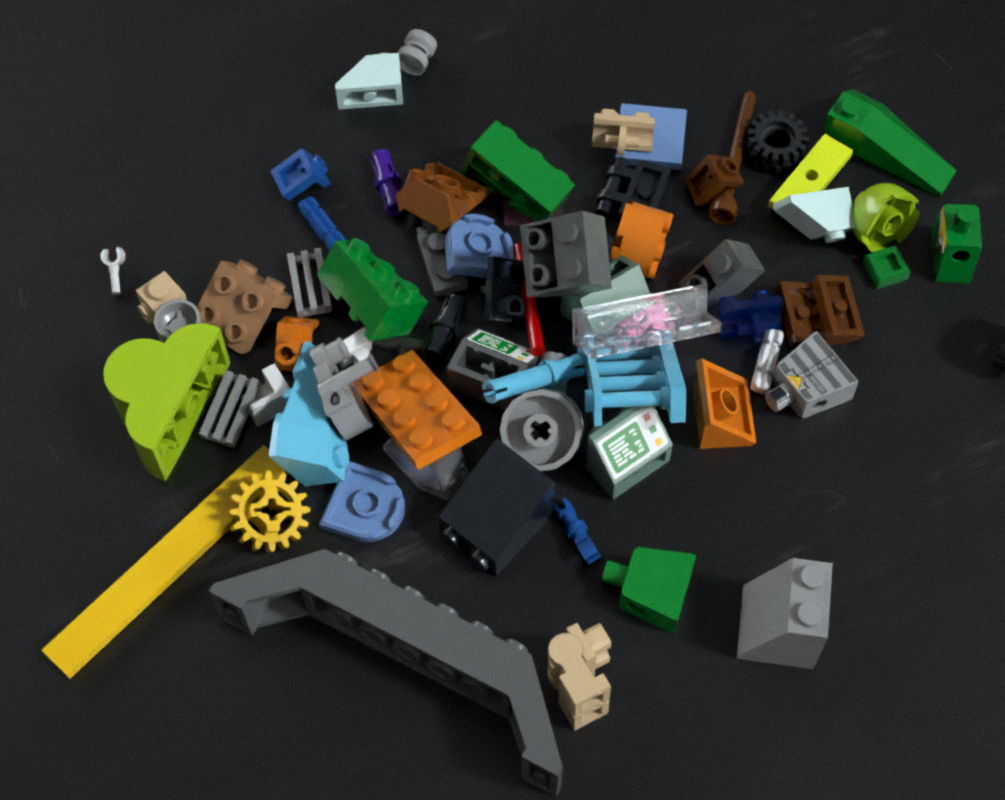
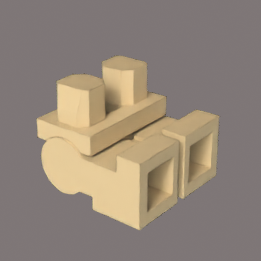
M575 623L567 628L566 633L555 636L548 647V680L553 688L559 690L558 703L574 731L608 714L611 685L603 673L595 677V669L610 662L607 649L611 648V640L600 623L583 632L578 623Z

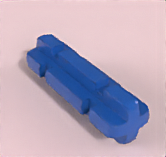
M309 196L299 202V211L305 219L309 220V225L321 241L326 242L325 246L330 251L335 241L345 240L340 231L335 230L337 227L324 210L319 208L318 202Z

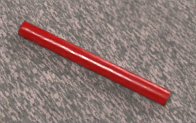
M522 243L513 245L515 260L523 261ZM524 280L521 285V297L525 302L524 317L530 350L533 356H541L545 353L536 299L535 297H527Z

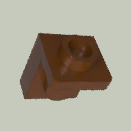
M709 154L685 179V183L697 207H707L725 187L740 188L744 184L739 167L731 157Z

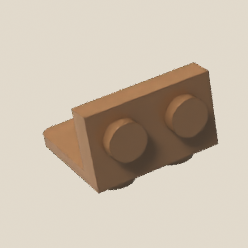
M221 260L197 308L202 323L221 329L225 345L240 354H247L251 350L272 308L288 309L294 297L284 291L286 286L280 281L268 276L264 279L256 274L258 268L244 260H239L238 263Z

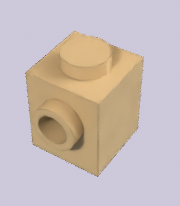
M165 271L136 290L140 301L137 309L149 324L151 322L154 323L155 313L166 302L175 299L187 300L185 293Z

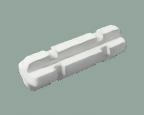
M773 328L765 330L750 389L753 392H759L760 394L769 392L784 336L781 330Z

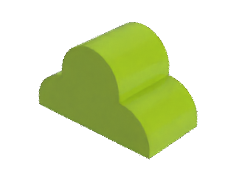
M205 323L186 325L173 332L165 343L146 338L131 340L116 348L106 361L104 381L122 422L127 427L143 466L151 475L160 480L166 481L231 363L219 327Z

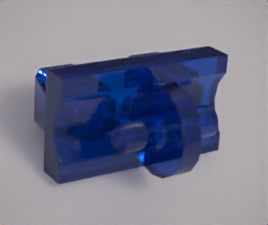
M767 290L754 292L750 296V300L738 302L737 298L733 295L721 297L718 305V334L720 339L749 334L752 342L756 343L762 341V332L765 330L781 329V310L783 307L781 296H771Z

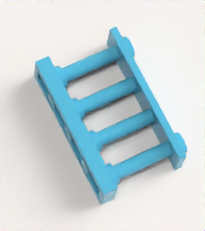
M654 328V341H648V345L593 347L591 333L583 331V344H577V354L584 361L582 365L585 367L588 390H585V412H592L594 426H602V408L660 406L661 409H667L670 423L686 422V386L669 328ZM616 375H635V376H616ZM656 390V391H634V392H609V393H602V392H607V391Z

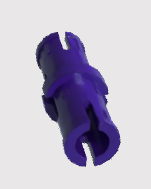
M386 149L376 150L369 157L376 177L374 181L376 190L381 193L386 213L390 216L400 215L405 211L404 209L399 211L395 194L401 190V177L394 169L390 152Z

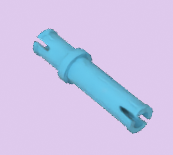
M578 354L557 361L551 359L541 361L536 367L484 381L482 390L491 388L492 391L485 392L483 395L486 401L492 404L538 388L545 387L551 389L557 387L561 381L583 376L585 367L575 369V366L584 364V361Z

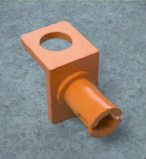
M285 316L277 322L275 365L278 370L293 372L303 343L308 341L312 343L313 330L319 326L318 319Z

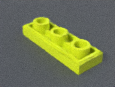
M824 134L772 196L768 207L774 210L773 204L789 195L823 191L851 158L853 150Z

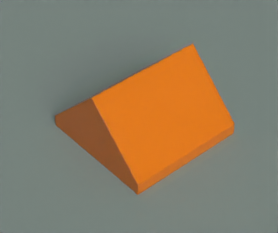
M703 358L697 360L692 381V391L700 449L742 447L756 444L748 380Z

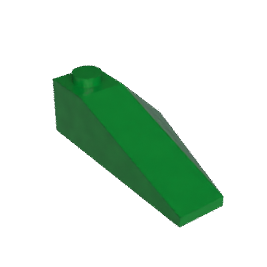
M854 89L843 91L827 114L822 136L826 134L852 149V154L938 197H941L957 171L885 105Z

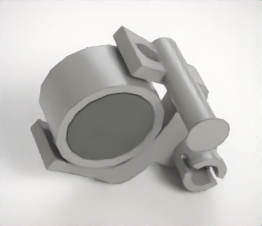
M341 337L327 345L321 343L310 349V354L315 363L313 370L318 379L317 388L322 398L325 415L327 417L330 416L339 433L344 439L349 440L372 428L374 423L369 410L357 388L352 383L373 371L380 372L371 353L369 352L368 357L339 372L336 364L351 358L350 352Z

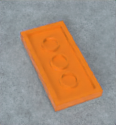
M413 350L379 367L380 372L373 371L352 382L370 413L417 470L482 435L476 420Z

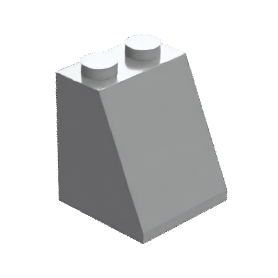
M792 558L745 583L742 589L736 659L814 669L828 639L833 563Z

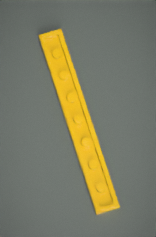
M263 445L41 651L59 670L71 679L237 522L236 518L228 517L227 512L236 508V505L232 504L229 499L232 495L241 496V493L236 488L241 482L250 486L248 477L254 473L260 480H262L263 473L266 471H271L273 479H276L281 473H285L286 476L289 473L269 457V449ZM259 489L249 496L246 505L258 501Z

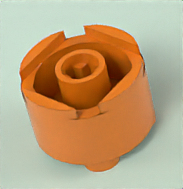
M626 200L612 247L611 261L622 255L640 265L644 278L654 280L666 244L665 238L669 232L674 214Z

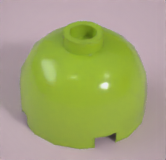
M878 183L867 188L856 197L853 204V221L856 226L852 229L854 236L872 252L886 249L884 245L894 239H897L900 244L913 230L919 218L920 211L915 208L916 203H919L918 199L893 183Z

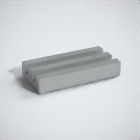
M321 248L314 249L315 253L309 254L307 250L300 251L301 255L294 256V252L287 253L296 310L300 318L332 312L329 290L321 279L320 285L324 305L317 306L310 263H317L318 272L324 263ZM303 264L310 303L308 308H303L296 265Z
M225 371L199 432L202 439L235 448L250 413L249 406L254 403L261 387L259 379L253 377L248 379L245 375L239 374L237 376L231 371ZM243 387H247L229 433L225 437L223 434L230 418H232Z

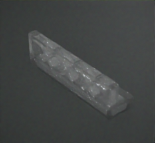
M700 284L572 310L573 344L591 359L719 333L721 332V322L707 313L708 289Z

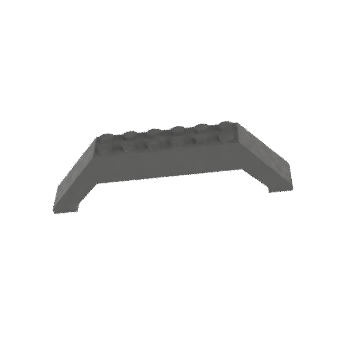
M327 549L216 582L208 591L220 619L252 636L259 627L310 615L505 717L510 722L521 754V779L555 797L560 792L563 766L532 655L527 653L528 649L518 641L513 639L504 641L494 636L493 631L486 625L478 621H473L471 624L459 618L458 613L451 607L442 603L436 606L424 600V596L416 589L409 586L401 588L391 583L390 578L383 572L376 569L367 571L358 566L357 562L348 554L343 552L334 554Z

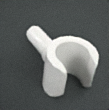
M116 247L117 259L114 262H111L109 259L108 249H104L100 256L102 262L108 265L112 294H120L119 265L125 261V252L120 247Z

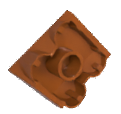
M438 162L426 164L424 170L410 169L403 189L396 193L395 196L399 211L406 209L437 226L440 233L452 226L488 197L490 189Z

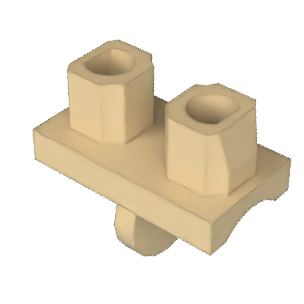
M603 109L601 113L594 114L592 146L618 149L617 155L624 156L625 149L652 152L655 118H650L649 113L636 112L632 116L619 115L612 109Z

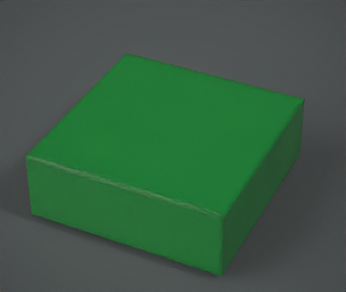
M896 245L864 256L863 264L877 289L908 280L911 272Z

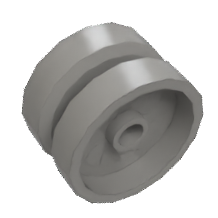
M545 388L525 392L510 403L502 416L500 434L501 440L505 445L539 471H546L558 468L575 456L583 443L585 423L583 413L573 399L561 391ZM547 422L551 426L547 430L550 434L547 436L541 435L538 432L539 424Z

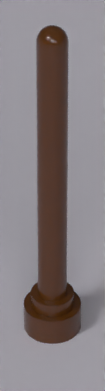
M748 91L743 95L729 157L737 163L739 170L756 101V95L752 91ZM725 187L720 195L712 200L708 216L713 222L729 225L735 221L738 209L733 198L735 187Z

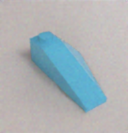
M310 341L303 343L293 369L294 385L292 388L286 389L283 395L286 403L283 413H277L273 421L269 457L305 487L344 482L345 469L349 464L346 439L339 433L330 416L327 417L324 412L322 398L317 388L318 379L313 370L315 363L310 354V349L315 346Z

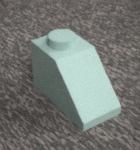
M399 53L366 55L335 84L338 110L402 105L403 94Z
M849 187L789 195L773 204V209L777 214L811 240L825 238L826 243L839 241L846 238L845 232L856 227L853 221L854 208Z

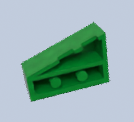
M497 120L471 146L460 171V174L468 178L472 177L483 183L485 187L490 189L491 196L498 192L510 199V207L535 222L549 219L565 202L575 186L565 172L555 169L544 160L538 150L528 147L517 137L511 128L501 125Z
M357 238L335 241L317 273L336 300L342 301L344 299L351 309L348 315L353 321L360 319L367 330L364 335L369 341L409 335L429 302L419 294V289L416 285L403 280L394 272L395 268L390 263L377 258L370 252V246Z

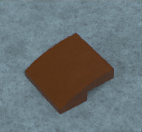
M817 275L812 282L780 281L776 286L775 292L790 349L798 347L816 331L829 346L857 341L865 336L849 276Z

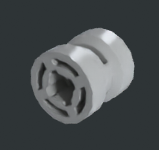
M413 29L407 34L404 41L405 46L401 47L398 53L400 69L417 76L425 72L429 62L428 58H431L437 49V42L429 33Z

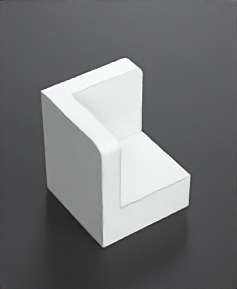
M275 363L262 369L265 384L261 385L254 403L249 406V414L257 427L275 418L277 413H283L286 406L283 395L285 390L290 388Z

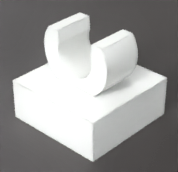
M365 327L343 340L350 352L351 358L339 362L342 369L352 362L356 364L368 357L369 351L372 348V341L365 337L364 333L367 330Z

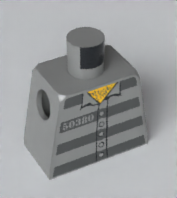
M816 331L777 364L772 378L773 385L776 388L765 394V400L774 412H778L790 405L799 417L806 418L853 399L859 381Z

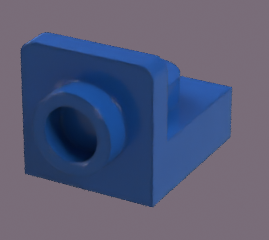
M303 148L271 170L282 196L289 201L315 182L324 188L330 185L325 174L328 171L325 162L319 155L313 156Z

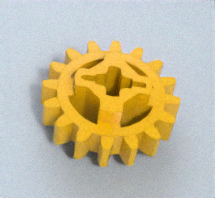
M266 471L263 473L262 480L254 473L248 477L250 486L241 482L236 487L241 496L232 495L229 499L232 504L236 505V508L229 510L227 516L237 520L230 529L231 531H242L243 535L239 540L241 544L249 539L252 540L253 551H257L264 544L267 553H272L275 551L276 543L284 550L289 547L288 538L295 542L301 538L300 533L296 530L297 528L304 529L308 527L309 523L301 518L302 515L310 512V507L301 506V501L307 497V494H297L294 491L298 485L297 481L287 485L285 483V473H281L276 479H273L271 471ZM259 489L258 501L246 505L249 496ZM278 491L281 492L288 499L289 502H286L284 499H282L278 495ZM268 505L270 510L281 513L276 514L269 520L268 514L256 511ZM291 519L286 531L278 535L280 523L283 520ZM248 521L254 523L260 529V533L256 532L249 525Z

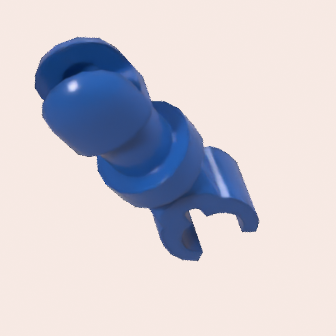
M562 497L566 505L565 508L561 510L557 503L554 502V511L559 520L565 524L567 537L574 540L584 560L586 559L587 563L590 564L600 558L601 555L586 532L588 527L584 520L578 519L575 514L576 510L567 498Z

